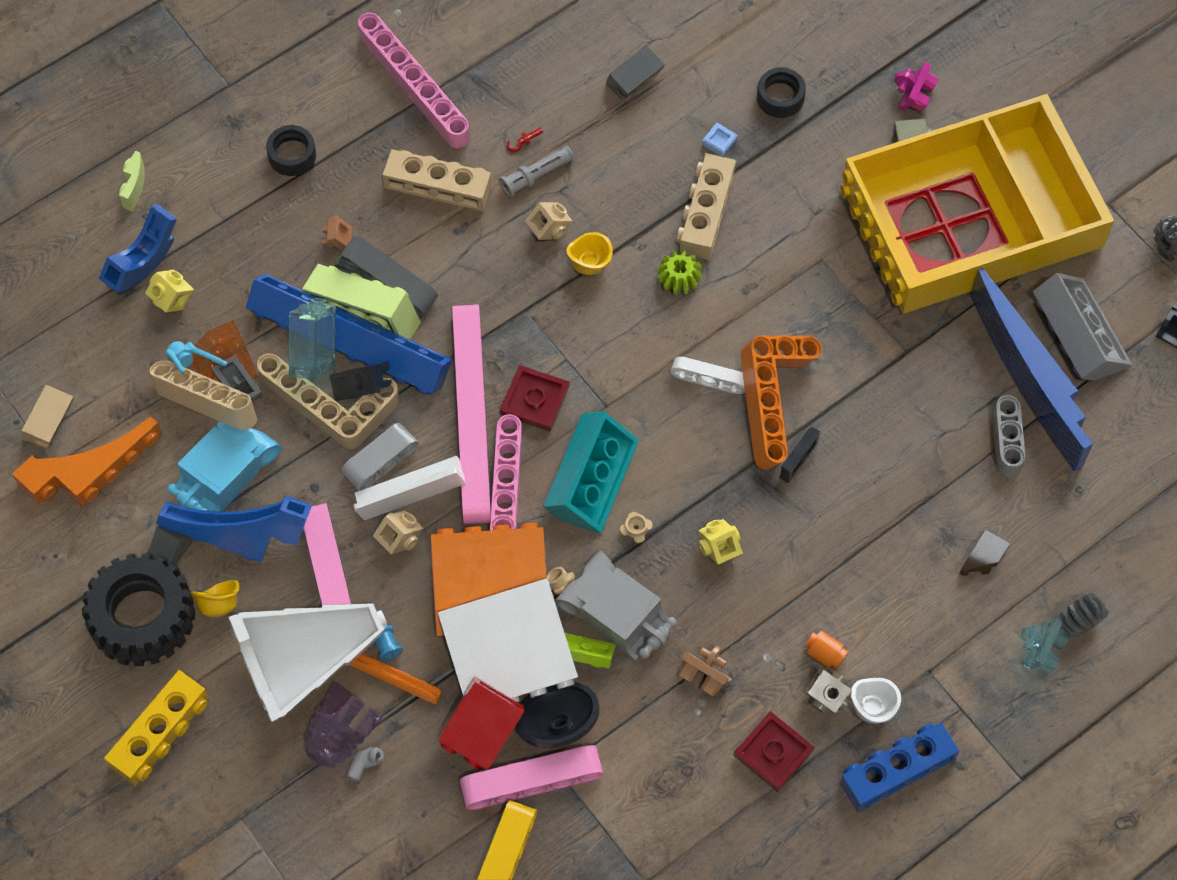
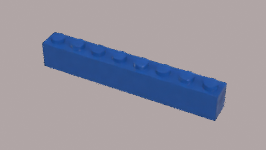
M268 274L259 276L253 281L245 308L254 311L256 316L269 318L277 322L276 324L282 328L293 329L299 332L300 336L305 339L319 341L329 350H338L345 353L346 357L353 361H362L368 365L389 361L390 369L385 371L386 373L392 375L393 379L398 382L416 386V389L422 393L433 394L443 387L452 361L451 358Z

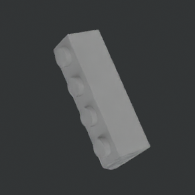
M1056 273L1033 291L1037 298V306L1046 314L1050 329L1057 334L1061 341L1060 347L1070 357L1073 363V370L1079 378L1096 381L1132 366L1131 361L1083 278Z

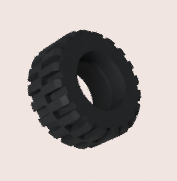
M135 553L128 554L125 560L119 561V558L112 560V565L107 569L105 566L101 567L97 571L99 577L97 579L91 578L87 585L90 592H84L82 599L85 605L82 608V616L85 620L86 628L98 649L102 650L105 656L111 660L116 657L119 664L127 666L132 661L135 667L144 666L146 661H150L152 665L160 663V657L165 655L169 658L174 655L173 649L176 646L181 648L185 644L184 635L191 634L193 629L191 621L195 619L193 597L190 594L184 576H181L179 570L173 564L168 565L166 559L157 557L156 560H153L151 554L145 553L141 555V558H136ZM151 591L164 598L165 604L161 614L153 623L146 627L126 629L116 625L114 622V613L117 606L124 598L135 592Z

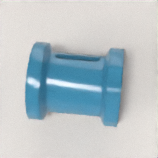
M388 624L383 627L384 634L375 641L380 652L379 659L382 662L395 659L403 652L402 646L397 644L392 632L394 629L392 625Z

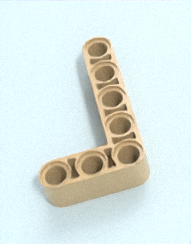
M264 354L257 361L261 382L347 449H354L360 446L399 404L398 388L394 380H392L390 386L380 389L381 392L363 395L349 410H346L277 355ZM269 368H275L273 372H265ZM290 383L296 384L295 386H293V387H291V388H286V387H285L287 384H290ZM386 392L392 393V395H390L389 397L381 396L383 393ZM308 399H315L313 403H305ZM366 411L374 412V414L370 416L363 415V413H365ZM329 414L336 415L332 419H325V416ZM348 430H355V431H356V432H355L354 434H352V435H346V434H344V433H345L346 431H348Z

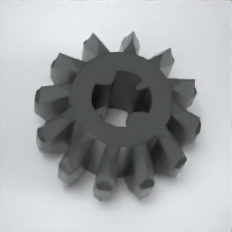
M1171 215L1160 220L1153 229V233L1155 234L1154 240L1158 244L1157 248H1160L1163 255H1167L1172 261L1177 260V215Z
M1089 593L1063 609L1058 618L1065 631L1072 637H1078L1104 621L1109 611L1106 608V604L1097 594Z

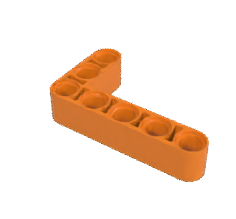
M757 336L741 349L740 357L754 460L756 465L762 470L768 471L786 460L788 455L776 367H805L818 358L822 353V346L815 337ZM761 399L766 403V406L763 405ZM764 425L769 428L770 433L765 429ZM768 451L772 453L774 459L769 456Z

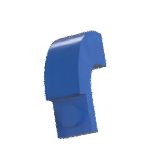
M159 204L151 206L143 228L136 240L123 252L107 257L99 279L117 293L129 290L142 282L161 263L175 239L171 236L177 218Z

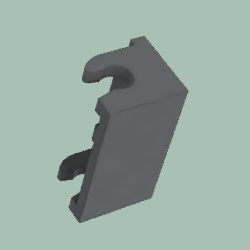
M646 45L612 71L608 76L606 85L620 99L624 100L636 88L662 70L665 64Z

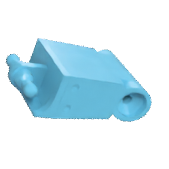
M218 421L217 427H213L177 464L180 473L178 483L168 485L167 491L169 494L176 496L180 506L203 511L223 512L258 474L260 468L267 466L280 455L282 446L265 433L256 429L238 430Z

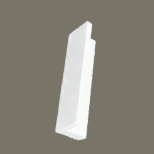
M454 456L355 492L357 504L353 505L354 510L365 521L464 485L466 480L460 459Z

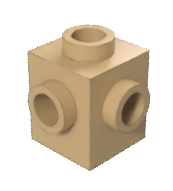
M539 202L525 219V223L539 240L560 239L565 235L567 227L572 222L571 218L567 215L565 207L557 202Z
M404 510L386 515L373 537L390 554H395L413 549L419 541L418 536L424 528L416 521L412 514Z

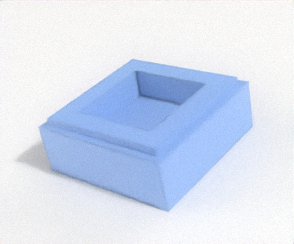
M716 123L702 140V145L724 157L737 141L738 135Z

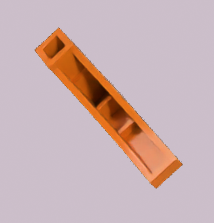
M150 416L122 437L83 453L45 459H36L32 455L12 475L17 485L39 505L43 501L51 499L57 489L61 487L83 507L87 502L93 501L99 495L102 488L107 484L113 483L124 468L134 464L146 448L154 446L162 433L158 422Z

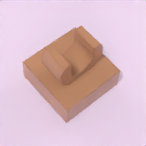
M337 215L329 217L328 226L322 228V232L327 235V239L321 240V243L327 248L335 246L340 251H343L351 240L352 226Z

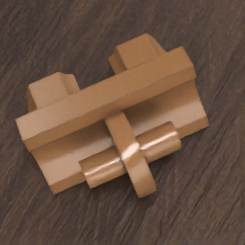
M716 646L712 651H709L702 647L699 655L706 658V662L685 651L681 659L684 662L678 675L692 683L699 671L707 674L708 676L700 689L715 697L723 685L728 686L732 680L713 668V665L716 664L723 669L727 663L726 660L719 657L722 648Z

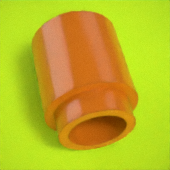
M822 630L819 634L813 632L805 644V647L809 649L806 653L808 656L825 667H832L835 670L839 668L849 652L843 648L844 644Z

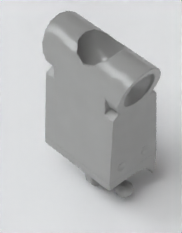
M600 550L585 565L582 576L571 582L555 599V604L560 610L571 616L581 618L585 624L610 643L616 644L620 651L634 661L639 656L647 659L653 650H657L660 646L664 647L668 642L669 631L677 624L674 617L668 618L664 614L661 607V598L619 568H615L610 559Z

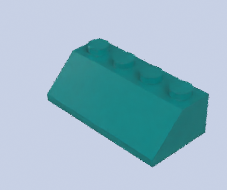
M605 411L582 413L543 507L561 521L595 533H602L639 439Z

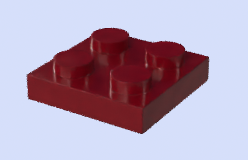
M519 365L501 406L500 415H515L523 423L551 432L570 387V382Z
M770 711L735 750L733 756L774 790L779 792L811 755L815 746Z

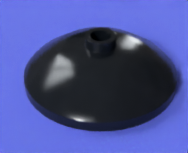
M574 682L573 685L558 689L557 684L546 687L547 693L535 697H530L529 695L521 703L524 706V713L516 724L518 734L530 745L540 748L564 747L580 740L594 727L600 714L599 701L596 694L583 684Z

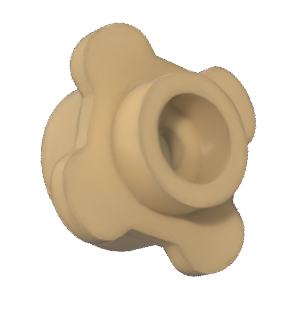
M631 512L628 514L625 524L620 527V533L623 536H630L636 543H642L645 540V534L652 529L653 524L651 520L646 519L643 515Z
M563 567L552 569L547 574L551 590L555 594L562 593L571 581L574 580V573H567Z

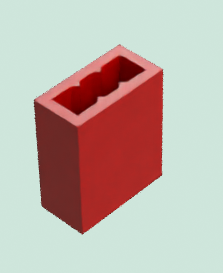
M475 677L441 730L438 741L442 742L440 746L451 754L455 755L458 752L465 756V761L476 769L483 767L488 770L523 715L524 706Z

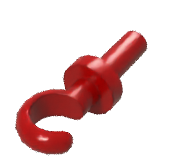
M540 127L527 135L523 132L521 134L522 137L517 139L518 146L510 148V141H508L507 149L510 152H518L522 148L523 143L528 145L530 144L529 140L544 133L542 128Z

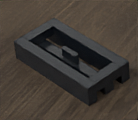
M812 426L808 429L782 464L779 478L787 483L790 482L818 444L819 430Z

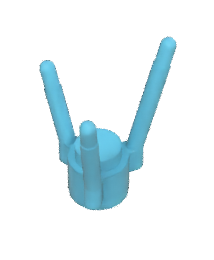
M176 341L170 344L166 350L167 358L175 364L180 373H184V368L192 364V353L222 366L227 365L226 361L195 347L191 342L185 345L181 341Z

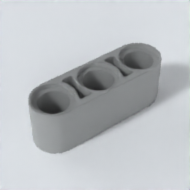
M1005 395L996 402L992 414L997 470L1002 476L1012 478L1021 471L1025 461V446L1020 403L1015 397ZM1001 410H1008L1012 414H1004ZM1003 434H1010L1014 439H1007ZM1005 459H1013L1016 464H1010Z
M396 423L349 459L342 467L341 473L358 491L369 488L409 457L417 449L419 442L401 423Z

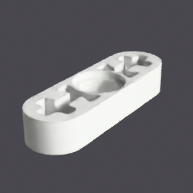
M676 357L673 361L670 372L678 379L734 394L745 393L743 373L740 371L687 357Z

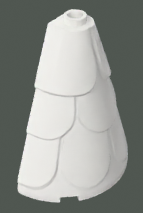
M374 604L323 605L322 608H289L281 611L240 612L229 617L246 667L261 703L268 712L267 715L271 723L285 717L314 690H318L344 665L349 666L384 634L383 627L387 626L383 612L381 610L376 611Z

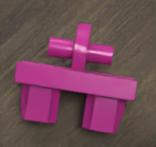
M924 62L921 69L915 70L914 73L909 68L905 72L896 73L894 82L898 86L897 90L900 93H904L899 104L900 109L905 111L907 108L912 107L921 112L927 107L930 97L920 92L922 88L930 93L939 80L929 72L931 65L927 62Z

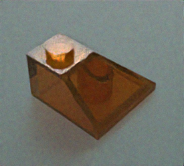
M234 320L209 330L195 345V347L224 361L235 355L253 380L258 378ZM192 353V364L196 373L218 382L212 371V368L218 364Z

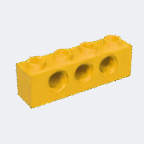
M178 670L104 757L107 765L134 786L139 781L142 782L147 779L152 772V766L155 762L168 754L171 749L170 744L177 736L181 737L188 730L189 722L196 714H201L207 707L209 696L206 689ZM175 704H185L181 711H171ZM158 725L166 726L162 733H153L154 728ZM138 748H147V751L144 755L134 756V753Z

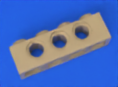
M392 149L383 172L385 189L479 211H484L492 187L491 172L485 169L466 167L457 162H445L437 160L432 156L423 157L406 150L398 151Z
M706 153L704 162L698 163L695 177L699 179L697 184H692L689 195L692 203L691 206L686 205L683 214V220L686 221L685 227H680L677 234L676 242L680 243V253L685 250L686 255H695V257L707 260L711 259L735 175L736 160ZM706 204L710 207H702L701 205ZM701 226L703 229H696L695 227Z

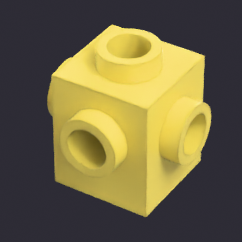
M168 270L156 272L151 277L150 285L145 293L153 300L157 307L168 313L183 310L194 289L183 279L179 272Z
M724 519L711 521L706 527L698 530L701 537L698 543L703 555H708L717 564L743 554L739 543L741 538L737 528L734 525H729Z

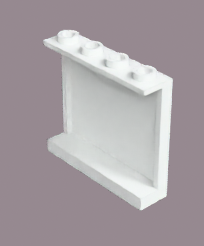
M548 578L438 612L463 695L475 677L516 702L520 701L519 695L529 693L530 697H535L547 693L546 687L557 684L558 689L573 685V679L578 677Z

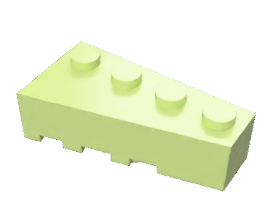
M318 264L302 288L303 291L409 340L421 323L405 290L399 287L391 288L385 286L377 280L370 281L364 279L356 273L348 274L342 272L334 266L327 267Z

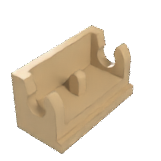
M45 385L22 429V440L47 449L69 405L73 401V396Z

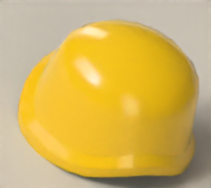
M595 232L581 235L570 243L566 250L573 268L578 273L589 276L602 272L611 262L613 256V248L609 238Z
M228 580L218 583L204 592L194 591L190 592V594L194 597L202 615L206 617H220L227 615L237 606V593L240 585L237 580Z

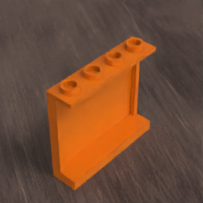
M537 523L520 524L521 529H510L509 525H495L491 531H482L481 527H466L465 532L454 533L452 528L437 529V534H431L436 633L438 638L445 637L438 612L547 578L543 527H537Z

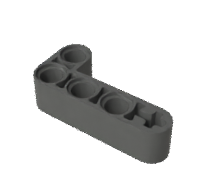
M354 236L334 264V267L348 274L356 273L364 279L370 281L377 280L385 286L391 288L399 287L405 290L418 317H424L438 297L434 288L359 236Z

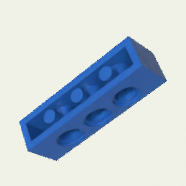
M942 722L934 726L929 723L920 728L916 736L910 739L905 736L897 740L890 750L886 752L879 750L868 757L869 761L860 766L858 763L852 764L843 771L844 774L842 775L840 785L857 813L956 760L959 749ZM924 747L929 751L930 755L921 756L916 752V748ZM899 760L905 765V768L902 770L895 769L891 765V761ZM874 773L879 776L881 781L872 783L868 781L866 775Z

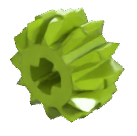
M673 250L671 257L664 255L662 263L658 265V281L664 284L665 291L673 289L674 295L678 291H682L687 295L688 290H695L697 282L701 281L702 273L700 271L702 266L700 262H696L695 255L687 257L685 250L681 255H677Z

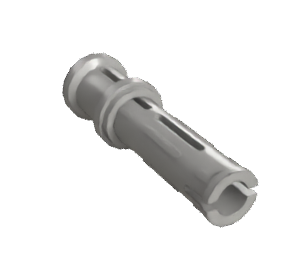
M566 145L528 167L520 166L515 173L507 177H500V186L507 197L512 198L519 190L525 187H532L535 180L569 161H573L574 154L570 147Z

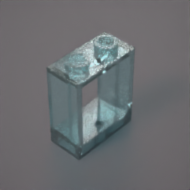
M320 298L311 299L309 303L301 304L299 308L289 312V376L315 379L335 367L336 304L326 303L325 299Z

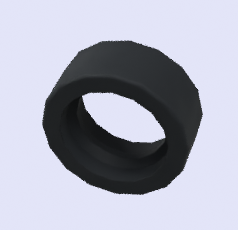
M785 67L770 69L761 76L758 82L757 102L760 108L768 115L777 118L792 116L801 109L804 103L806 84L802 76L792 69ZM784 83L796 91V96L792 100L778 102L771 99L766 94V90L770 85Z
M282 126L273 131L266 143L269 163L275 171L282 175H301L308 171L315 163L317 154L314 138L302 126ZM287 141L302 142L306 145L307 149L303 156L295 160L281 159L276 153L278 147Z

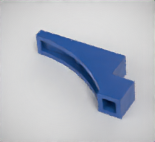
M286 496L281 502L258 509L215 512L187 508L166 501L158 515L156 524L169 531H176L190 536L196 541H203L217 546L221 550L239 554L248 560L262 562L271 537L283 543L297 546L312 505Z

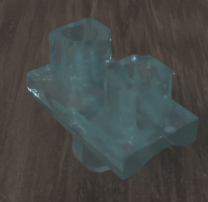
M1055 617L1052 622H1043L1042 625L1034 623L1032 629H1022L1020 637L1026 641L1024 649L1030 651L1024 666L1030 670L1039 667L1048 672L1057 668L1060 657L1050 652L1052 645L1062 649L1068 643L1070 635L1061 628L1063 621Z

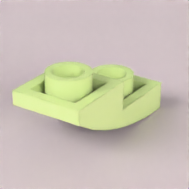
M135 151L131 159H127L123 166L126 182L122 184L119 191L123 208L133 212L140 198L145 177L144 163L138 151Z

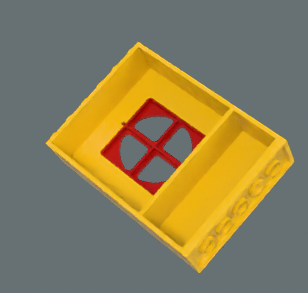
M1047 94L847 158L844 170H842V183L839 185L841 195L844 199L847 198L850 203V213L853 219H857L860 224V233L863 240L868 241L871 247L870 254L875 263L878 262L881 268V278L884 284H888L891 289L892 301L895 306H899L902 314L971 292L978 270L981 268L986 271L994 283H998L1103 248L1114 223L1110 211ZM938 192L962 194L974 200L979 205V209L948 219L945 217L935 194ZM917 199H925L936 223L909 233L902 232L900 220L905 210ZM977 220H986L989 229L985 241L973 253L964 254L952 230ZM935 234H942L954 259L951 261H936L924 258L913 252L909 247V243Z

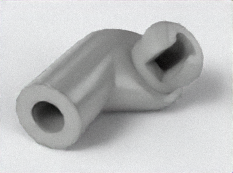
M370 747L358 751L354 755L346 778L359 782L364 769L378 765L383 761V750L377 747Z

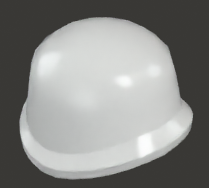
M885 678L859 680L854 684L851 691L853 709L856 715L864 722L870 724L887 722L895 716L900 707V691L893 682Z

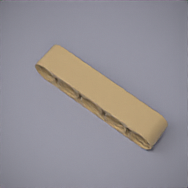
M159 361L151 366L150 374L158 395L238 430L250 429L257 423L258 419L248 394L187 368H184V373H180L175 364L170 361Z

